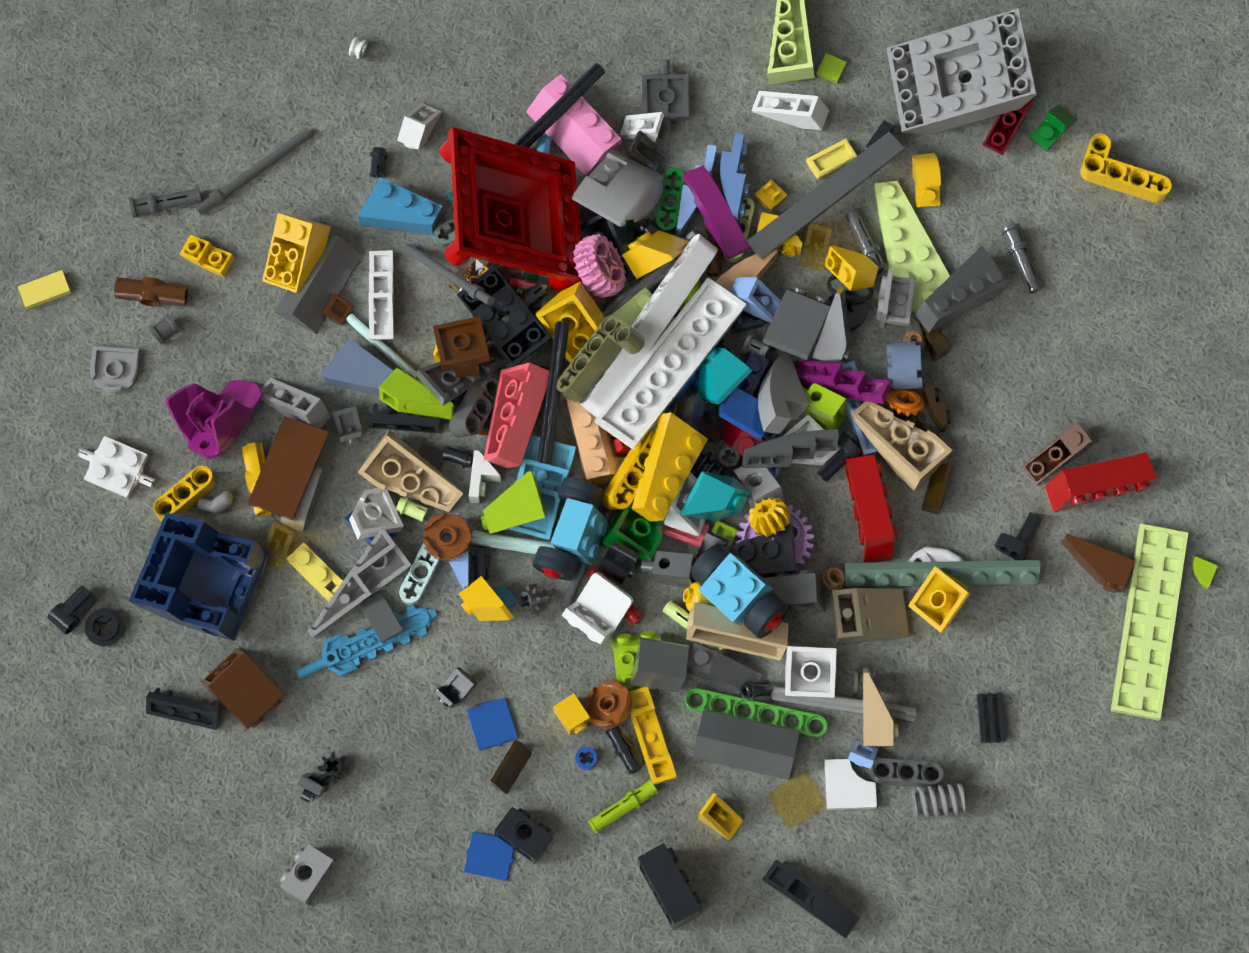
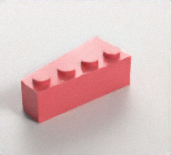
M532 363L501 370L483 460L506 469L521 465L547 389L548 370Z

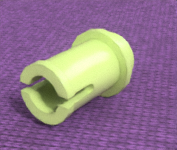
M401 497L396 510L400 512L399 515L401 516L405 514L423 522L428 508L409 501L408 497L405 499Z

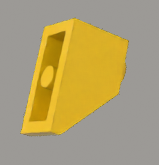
M482 576L459 593V596L464 601L461 604L462 608L469 616L474 614L479 621H502L514 618Z

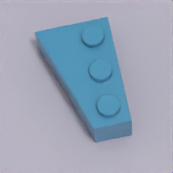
M380 177L358 218L361 227L372 226L385 230L396 229L410 233L434 235V231L443 219L444 213L442 205Z

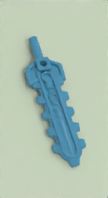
M413 605L406 607L407 613L401 616L393 613L403 629V633L383 644L373 628L368 631L363 627L357 629V635L349 638L347 635L342 636V634L333 636L325 640L322 659L296 670L301 679L327 667L328 670L340 677L346 676L358 670L357 666L360 665V659L368 657L369 660L377 657L376 652L382 649L387 653L392 651L393 644L397 642L405 645L410 642L409 637L415 634L420 638L427 635L426 629L430 627L432 620L437 617L434 609H416Z

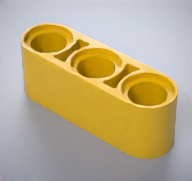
M206 466L194 468L158 498L154 503V512L161 522L163 521L165 515L161 514V510L166 506L172 507L170 514L182 516L199 501L200 497L203 498L215 486V478L211 470ZM201 476H209L207 482L198 483V479ZM183 491L191 492L186 499H180L179 496Z

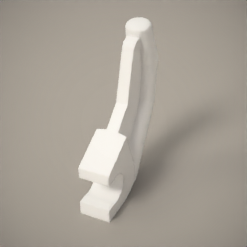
M927 546L915 552L908 562L916 560L921 562L963 561V559L948 549Z

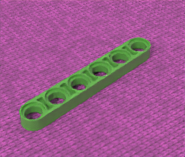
M692 689L685 697L686 707L695 713L702 714L703 710L799 731L800 736L814 739L821 738L827 731L826 719L812 713L753 700L749 701L744 698L703 689ZM694 694H698L703 698V703L701 706L694 707L690 704L689 698ZM718 699L724 700L727 704V709L723 712H717L713 708V703ZM740 705L750 707L751 714L748 717L738 715L737 708ZM771 710L775 714L774 721L770 723L764 722L761 718L762 712ZM790 715L796 716L799 720V725L795 728L788 727L785 723L786 717ZM816 720L822 723L823 730L820 733H813L810 730L809 724L812 721Z

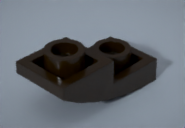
M925 380L922 391L927 411L940 432H945L947 424H951L950 410H946L945 402L936 403L939 402V389L934 387V380Z

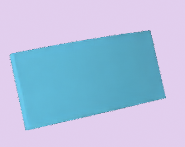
M531 435L521 462L517 480L529 471L535 472L548 517L509 529L550 540L562 501L558 498V493L564 478L569 477L577 447L554 441L551 463H539L537 459L540 437Z

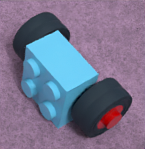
M564 478L558 498L565 502L551 540V544L555 548L540 546L537 549L532 564L536 570L544 573L546 577L554 580L571 581L575 576L579 562L592 565L593 559L598 556L601 537L605 535L608 527L607 519L598 511L604 497V491L600 487L583 478Z
M715 544L701 554L691 569L690 574L692 578L701 585L698 590L732 622L738 625L744 623L745 627L757 638H764L777 629L788 612L787 604L776 594L770 593L773 588L742 559L727 551L721 544Z

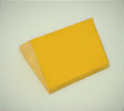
M935 566L908 606L940 633H944L970 595L966 584Z

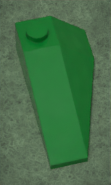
M633 499L627 508L620 509L601 543L610 547L615 540L639 554L638 559L651 560L662 541L663 533L661 532L665 518L663 521H648L632 509Z

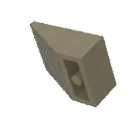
M852 588L832 591L830 601L836 645L909 637L903 589Z

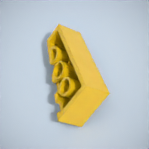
M673 413L661 414L656 421L658 424L655 434H652L650 444H652L649 456L645 459V470L642 479L639 481L632 509L650 522L664 520L708 440Z

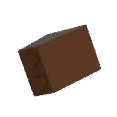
M235 649L201 681L202 685L247 729L250 727L255 728L264 719L262 715L268 710H274L282 702L280 698L284 695L243 651Z

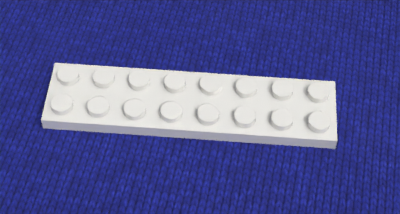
M707 278L598 415L595 423L634 450L700 367L706 356L746 308V303L710 278Z

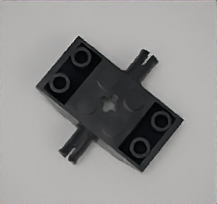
M493 265L472 282V284H478L484 288L487 294L494 297L493 305L488 306L480 300H474L465 290L457 294L474 317L480 316L486 343L489 340L490 342L493 341L513 367L519 365L552 339L530 312L532 306L547 296V293L539 283L525 295L518 296ZM506 315L509 318L508 322H505L503 320V317H505Z

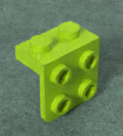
M644 631L641 635L620 634L616 638H611L617 682L623 684L629 691L642 688V686L630 684L640 637L662 641L659 632Z

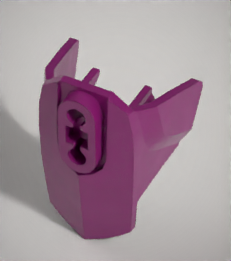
M243 380L230 381L220 394H215L194 383L182 387L167 397L165 403L178 429L185 436L190 451L201 455L204 459L210 460L219 457L229 447L247 423L263 394L257 384Z

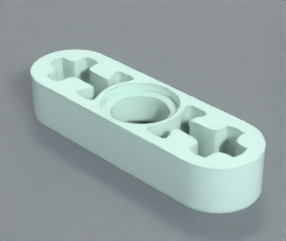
M424 543L399 591L400 598L406 605H415L421 600L440 560L435 559L432 555L429 561L433 565L431 566L426 562L428 551ZM420 566L428 569V575L422 579L417 578L414 574L416 568ZM412 579L418 583L414 590L417 596H411L410 599H407L405 591L412 589L413 582H409Z

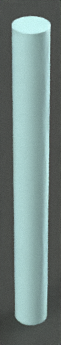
M350 314L346 318V321L401 371L410 373L415 380L418 379L417 372L382 340H370L369 328L356 316Z

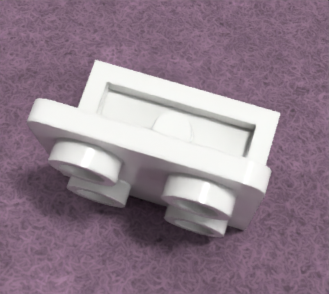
M596 572L591 576L577 601L567 607L562 616L568 620L570 625L579 628L587 634L590 640L602 644L614 634L632 605L633 598L602 574Z

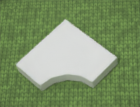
M848 759L824 760L827 810L877 808L875 782L865 781L858 777Z

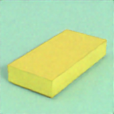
M847 138L807 158L806 162L817 180H820L844 167L857 157V154Z
M62 270L18 286L27 310L71 293Z

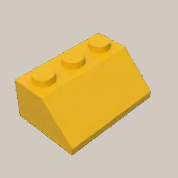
M581 282L561 291L536 313V316L552 339L554 338L555 323L557 321L569 323L565 355L569 363L573 361L605 319Z

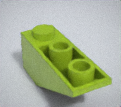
M398 368L379 386L380 400L398 412L451 419L454 415V404L451 401L442 406L424 384L415 380L410 373L403 372Z

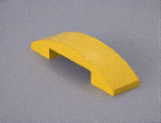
M642 687L629 691L633 701L630 716L653 785L677 778L655 713L649 688Z

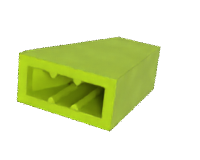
M534 471L525 473L483 510L484 516H481L484 530H489V534L548 517Z

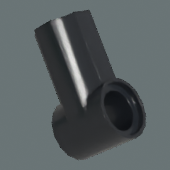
M81 585L64 603L57 604L50 611L47 619L62 633L67 635L78 626L80 618L94 605L97 598Z

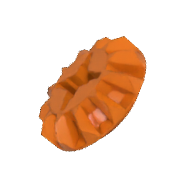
M909 389L892 390L887 396L886 405L890 406L891 411H897L898 415L901 413L906 416L909 414L917 415L918 412L923 410L924 400L918 393Z

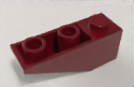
M1036 96L1021 109L998 115L982 146L1003 156L1028 115Z

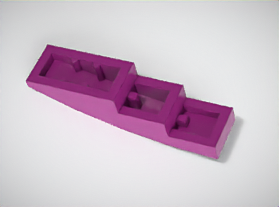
M702 165L684 173L683 180L694 195V203L704 216L706 227L728 260L748 251L749 247L737 221L705 166Z
M798 360L795 366L802 385L811 387L813 383H816L844 398L884 404L892 388L890 380L868 379L866 372L844 370L841 363Z

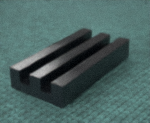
M1002 693L977 694L980 744L1004 743L1006 736ZM995 699L997 704L999 737H996L993 711V700ZM983 700H987L990 738H986Z

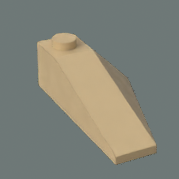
M864 402L850 415L896 475L913 491L929 479L952 452V449L936 434L930 431L925 432L915 427L914 423L908 420L905 422L895 417L893 412L873 402Z
M390 430L377 444L358 471L360 475L378 488L396 492L398 495L419 500L424 504L447 512L452 509L463 495V492Z

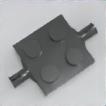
M664 59L660 60L661 72L654 75H642L643 114L662 112L664 117L661 134H666L667 127V135H670L672 121L689 120L688 74L671 73L670 60L666 59L665 68Z

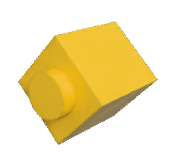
M574 693L553 706L556 716L569 735L574 732L578 735L589 727L587 724L590 723V717Z

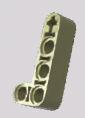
M607 316L560 376L556 385L558 391L575 403L582 401L622 349L629 354H636L642 350L645 343L644 337L617 316Z

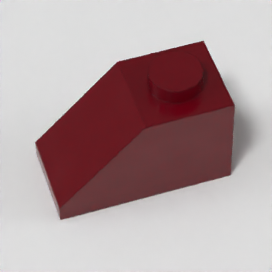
M727 420L723 422L715 434L742 456H744V450L766 441L763 438L759 440Z

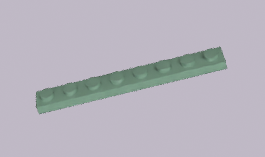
M1039 560L845 563V587L922 586L935 566L966 585L1038 584L1040 575Z

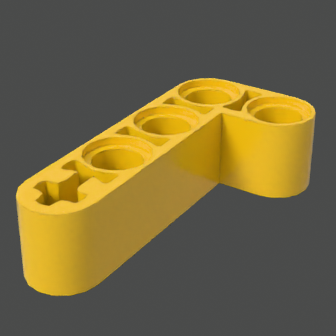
M1096 134L1092 137L1080 169L1081 177L1084 180L1154 203H1161L1166 200L1172 187L1169 178L1107 158L1111 147L1109 137L1105 134ZM1099 145L1104 150H1097L1094 146ZM1092 165L1096 167L1097 170L1092 171L1087 166ZM1114 172L1118 174L1119 178L1112 177L1110 173ZM1132 180H1138L1142 185H1136Z
M650 429L634 450L631 449L604 491L602 502L607 509H625L632 503L639 481L643 477L645 459L649 456L652 445L650 444L652 434H655L656 429ZM640 454L643 456V464L639 461ZM628 474L631 476L630 484L627 481Z

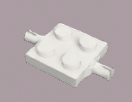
M106 436L103 437L99 448L94 453L84 448L79 450L82 453L78 452V457L90 461L89 469L84 477L85 481L129 499L133 489L139 483L150 488L154 486L152 483L155 484V478L143 474L145 463L149 457L148 454Z

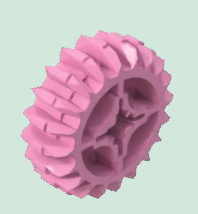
M598 234L587 236L575 245L576 249L573 251L575 256L573 261L576 263L575 269L579 273L578 277L582 279V285L587 286L588 292L592 291L594 296L604 298L611 297L624 288V283L626 282L624 275L626 271L623 266L625 264L617 252L618 248L613 247L612 241H608L605 236L602 237Z

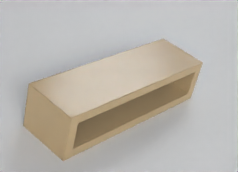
M694 602L688 616L686 639L780 661L788 646L789 623L781 622L777 629L760 639L748 630L744 623L738 625L732 622L717 607Z

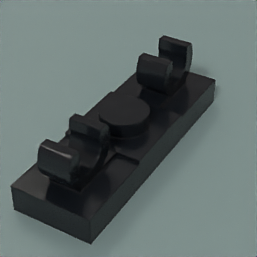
M374 403L373 413H368L367 421L369 428L438 434L441 431L440 418L423 415L416 417V415L403 412L391 415V407L389 405L386 406L385 412L380 413L378 412V404Z
M156 688L154 692L149 691L147 694L146 714L217 730L220 724V702H216L215 706L207 705V699H203L201 703L187 698L173 696V691H169L168 695L160 694V688Z

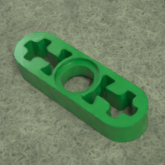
M671 168L664 174L663 192L660 197L656 218V226L662 231L666 230L668 234L673 233L677 228L684 185V173L677 168ZM673 175L677 176V180H680L676 181L675 190L670 189V179H672ZM668 196H673L676 198L677 203L674 206H667L664 203V199ZM666 212L670 213L671 223H669L668 227H665L663 223Z

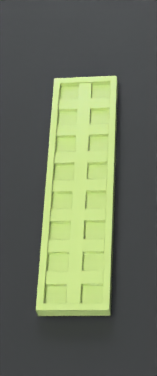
M1146 524L1139 525L1134 555L1135 562L1132 568L1110 710L1112 712L1157 721L1161 719L1188 532Z

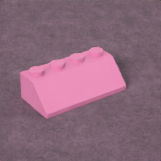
M560 74L541 90L526 113L536 122L572 85ZM582 96L545 132L570 160L575 161L576 167L585 176H589L606 158L609 151L612 149L621 150V138Z

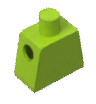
M813 383L809 390L802 387L809 403L802 413L805 416L809 414L819 425L827 430L838 429L847 417L846 398L816 383Z

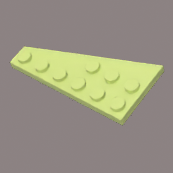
M898 181L874 183L886 263L889 269L893 270V276L915 279L911 314H916L923 302L950 275Z

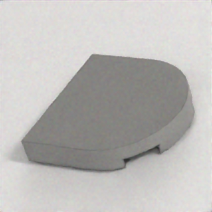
M93 346L90 375L95 386L108 394H120L130 389L138 377L141 350L137 348Z

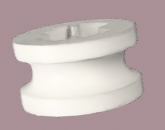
M356 36L350 45L348 54L350 56L356 55V58L359 60L362 59L367 49L368 41H361L360 37Z

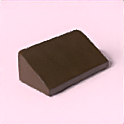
M952 464L940 465L931 475L922 504L923 511L936 515L940 513L953 469Z
M517 739L514 740L490 780L494 788L505 794L509 793L532 754Z

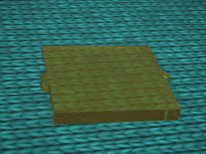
M804 772L799 773L767 794L776 809L775 813L781 816L789 829L825 806L816 792V786H812Z

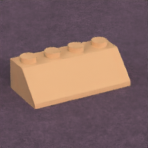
M566 398L565 403L585 479L591 481L594 485L611 482L625 458L613 457L606 430L595 423L597 417L582 407L580 402L575 403Z

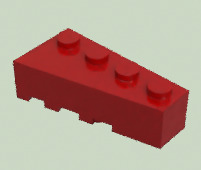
M1146 452L1062 470L1045 485L1053 512H1058L1112 496L1119 497L1133 490L1136 492L1145 491L1150 488L1149 485L1157 478Z
M875 455L846 459L845 472L851 501H855L853 503L855 522L860 521L858 523L860 545H864L863 562L878 563L890 561L893 558L894 539H898L896 525H891L890 519L893 518L891 505L886 504L885 500L888 497L886 484H881L880 477H883L881 464L876 463Z

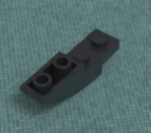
M777 859L762 879L766 884L845 939H847L860 920L849 909Z

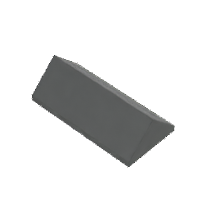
M329 235L325 251L299 293L287 290L274 312L316 334L326 317L322 314L323 309L334 293L338 295L341 293L361 260L362 255L340 236Z
M703 710L693 758L789 780L799 731Z

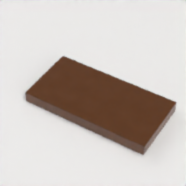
M284 416L250 495L248 505L294 521L330 435L329 432Z

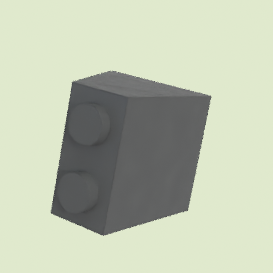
M794 287L793 291L787 289L764 337L763 343L805 360H812L831 307L828 305L829 300L817 295L815 299L807 297V291Z

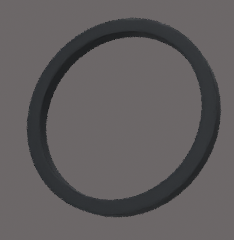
M835 275L830 276L827 280V288L833 295L837 292L831 285V281L838 279ZM873 287L868 288L869 294L867 296L858 298L846 296V301L865 302L870 300L874 292Z

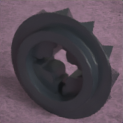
M110 608L95 610L89 615L85 623L87 638L93 644L101 647L113 645L117 640L121 639V635L125 630L120 614ZM97 622L104 625L110 622L109 627L112 633L104 631L100 634L101 628Z

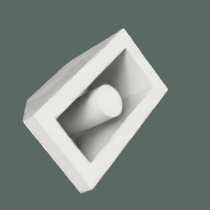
M421 102L404 116L397 141L404 143L410 149L418 150L427 142L442 111Z

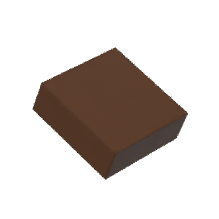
M334 293L323 309L322 314L342 326L355 305Z

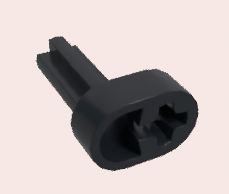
M845 431L838 439V444L841 448L817 472L826 482L846 463V459L856 458L863 451L858 443Z
M1029 512L1017 537L1014 538L1011 535L1001 533L994 544L995 548L1014 560H1025L1030 551L1028 545L1042 518L1037 513Z

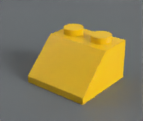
M648 231L627 245L629 250L622 255L636 279L676 258L683 252L689 241L662 231H657L652 235Z

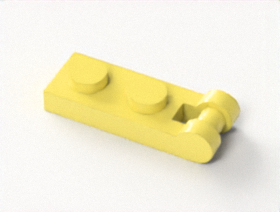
M304 542L286 558L328 602L343 582ZM333 582L336 587L330 592L326 588Z

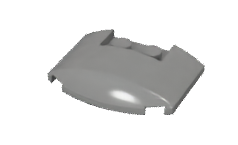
M612 149L597 168L584 178L572 199L622 227L626 224L625 220L633 219L634 222H637L646 217L656 207L663 192L664 179L661 174L619 150Z

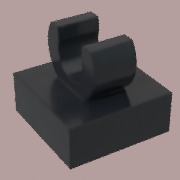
M310 773L302 775L297 784L305 788L300 799L308 803L310 800L313 801L316 794L320 796L326 792L330 783Z

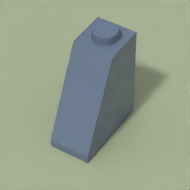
M349 338L320 373L322 382L327 385L379 396V386L389 377L393 370Z

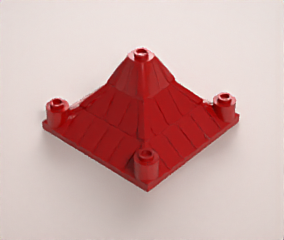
M452 127L448 131V139L440 147V155L443 160L451 164L455 240L445 249V257L448 262L454 266H462L472 257L549 277V284L559 293L578 282L582 283V279L578 277L579 273L575 269L576 263L573 261L575 245L581 241L578 202L572 199L577 190L575 161Z

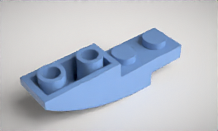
M735 133L732 151H722L720 176L722 195L739 225L740 217L744 218L746 204L743 203L744 197L748 198L750 184H746L744 163H742V158L747 157L748 144H745L744 134Z

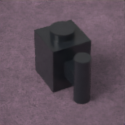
M614 540L597 570L622 584L626 577L631 578L638 566L634 563L638 559L639 554Z

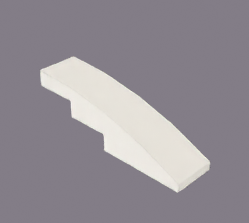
M393 250L369 251L370 340H394Z

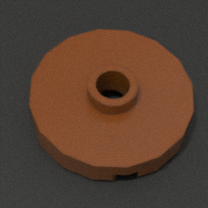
M440 513L432 517L426 524L423 533V542L428 553L441 561H454L462 557L469 550L472 541L471 529L468 523L457 514ZM445 535H451L452 539L450 541H444L443 537Z
M604 681L601 683L602 685L597 688L594 687L586 698L585 711L589 715L591 723L602 729H612L627 719L631 712L633 701L631 693L623 684L617 681Z

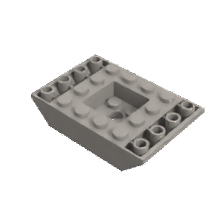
M1019 8L886 48L903 133L935 134L1021 109L1037 95ZM966 73H971V80L967 83H962L961 77Z

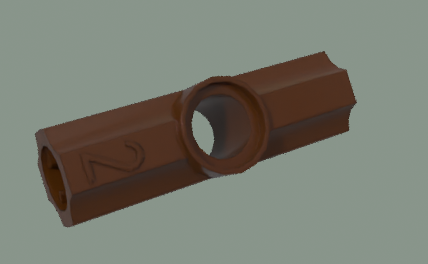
M117 277L114 286L115 299L139 301L143 305L153 307L160 306V304L185 307L188 299V286L164 283L162 280L153 277H145L143 280Z

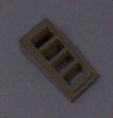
M918 319L932 360L936 362L949 353L951 344L939 328L928 333Z

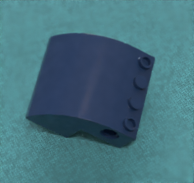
M166 513L129 602L174 623L209 635L235 641L271 552L256 541L219 533L204 521Z

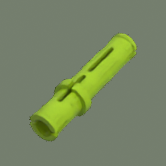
M649 780L638 789L627 792L626 796L592 819H589V825L597 834L634 808L636 810L640 808V804L658 794L657 789Z

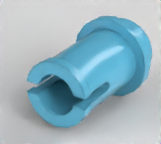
M542 135L537 140L536 150L550 154L552 138L548 135Z

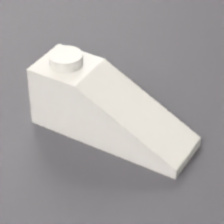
M759 91L752 112L802 129L822 130L829 109L819 96Z

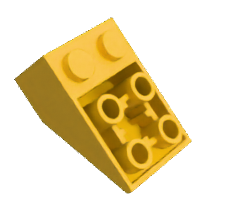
M278 213L262 281L299 293L326 249L331 226L297 215Z

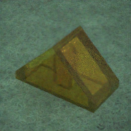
M813 222L809 223L800 266L823 271L833 227Z
M276 519L272 522L264 548L271 552L267 563L282 570L287 562L286 558L291 555L300 538L295 529Z

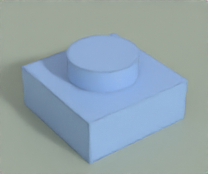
M855 739L848 760L858 766H865L871 769L878 748L864 746L863 742Z

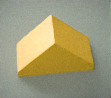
M715 793L711 795L698 816L700 821L728 840H731L744 821Z

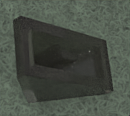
M642 131L637 132L628 149V157L659 174H662L670 159V156Z

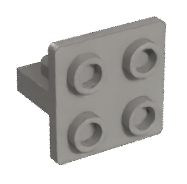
M890 269L888 270L887 277L882 276L876 320L880 321L879 328L884 329L885 323L909 326L915 279L893 276V270Z

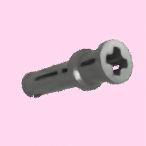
M199 188L160 196L148 194V197L129 198L133 218H136L139 214L150 212L156 214L160 209L202 203Z
M857 208L849 210L844 216L860 246L861 254H865L879 267L876 277L886 273L889 267L887 264H884L880 255L881 250L877 245H874Z
M1011 224L1001 229V235L1005 236L1008 244V253L1013 255L1027 294L1036 293L1042 288L1027 253L1028 244L1023 240L1020 224Z

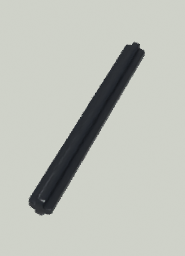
M595 63L514 144L530 148L605 74V69L600 64Z
M563 321L555 323L537 459L539 463L550 464L552 461L561 392L558 391L556 385L563 374L569 333V323Z

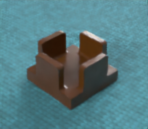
M480 316L433 326L438 356L443 371L454 369L456 378L479 374V363L490 361Z

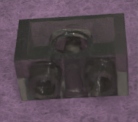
M690 395L689 398H679L675 416L708 439L706 443L722 442L727 420L719 416V407L707 404L702 397Z

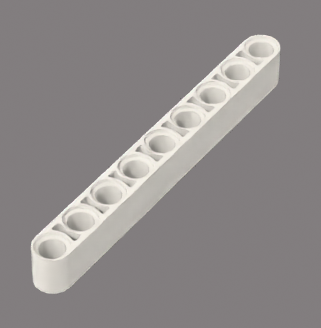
M697 234L690 240L631 327L645 339L642 350L636 354H629L622 349L588 395L580 401V405L595 417H598L648 354L716 255L717 248L703 236Z

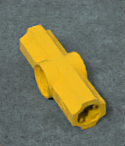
M256 442L242 447L246 466L245 478L249 493H252L266 460L263 444ZM254 507L256 517H265L273 514Z

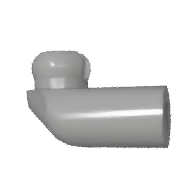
M223 491L213 500L200 497L197 509L219 514L230 507L233 495L229 491Z

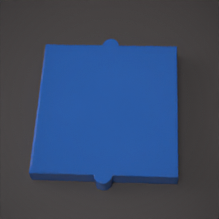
M505 698L489 703L484 701L483 705L466 710L479 751L493 746L500 747L502 743L518 738Z
M473 832L469 849L466 850L467 860L464 873L507 881L509 867L513 863V848L498 837Z

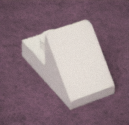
M657 112L627 115L620 136L624 140L644 139L651 147H654L664 114Z
M474 450L470 481V503H480V496H485L486 482L482 481L501 482L499 473L488 461L483 460L484 456L480 451Z

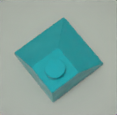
M713 348L699 367L698 398L701 401L720 404L752 370L725 348Z
M702 471L680 513L683 516L717 521L741 513L751 491L734 477Z

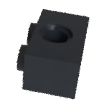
M511 807L494 830V835L535 864L552 841L551 830L541 822L537 825L530 820L531 816L521 808L516 810L514 807ZM527 828L532 832V835L527 839H523L518 835L519 830Z

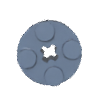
M920 341L892 342L887 344L888 380H890L891 389L923 388Z

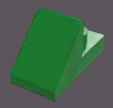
M1057 105L1046 113L1045 119L1030 134L1029 139L1047 152L1076 121V118Z

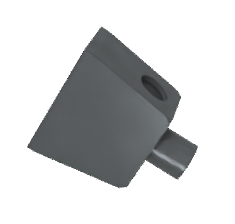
M657 551L655 559H642L641 572L651 573L657 583L689 588L693 582H696L690 572L697 560L694 554Z

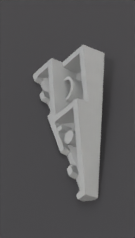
M384 527L378 531L329 603L322 610L317 620L308 630L312 637L318 635L412 566L410 560Z

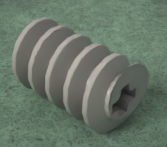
M960 783L956 784L955 791L951 784L946 785L945 792L941 785L936 786L935 792L932 786H927L925 793L921 786L917 787L915 793L912 790V805L915 818L919 817L920 811H923L925 817L929 816L930 810H933L935 817H938L940 809L943 810L945 816H948L950 809H953L955 815H958L959 808H962L965 812V796L962 785Z

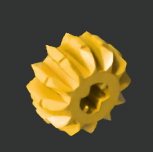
M770 497L768 500L763 499L762 502L755 503V508L749 510V523L759 536L765 535L769 537L773 533L776 535L778 531L785 530L784 526L790 524V511L781 498L774 499Z

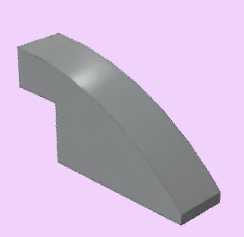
M785 351L780 354L764 376L758 394V409L764 432L780 434L791 419L797 420L809 404L790 354Z

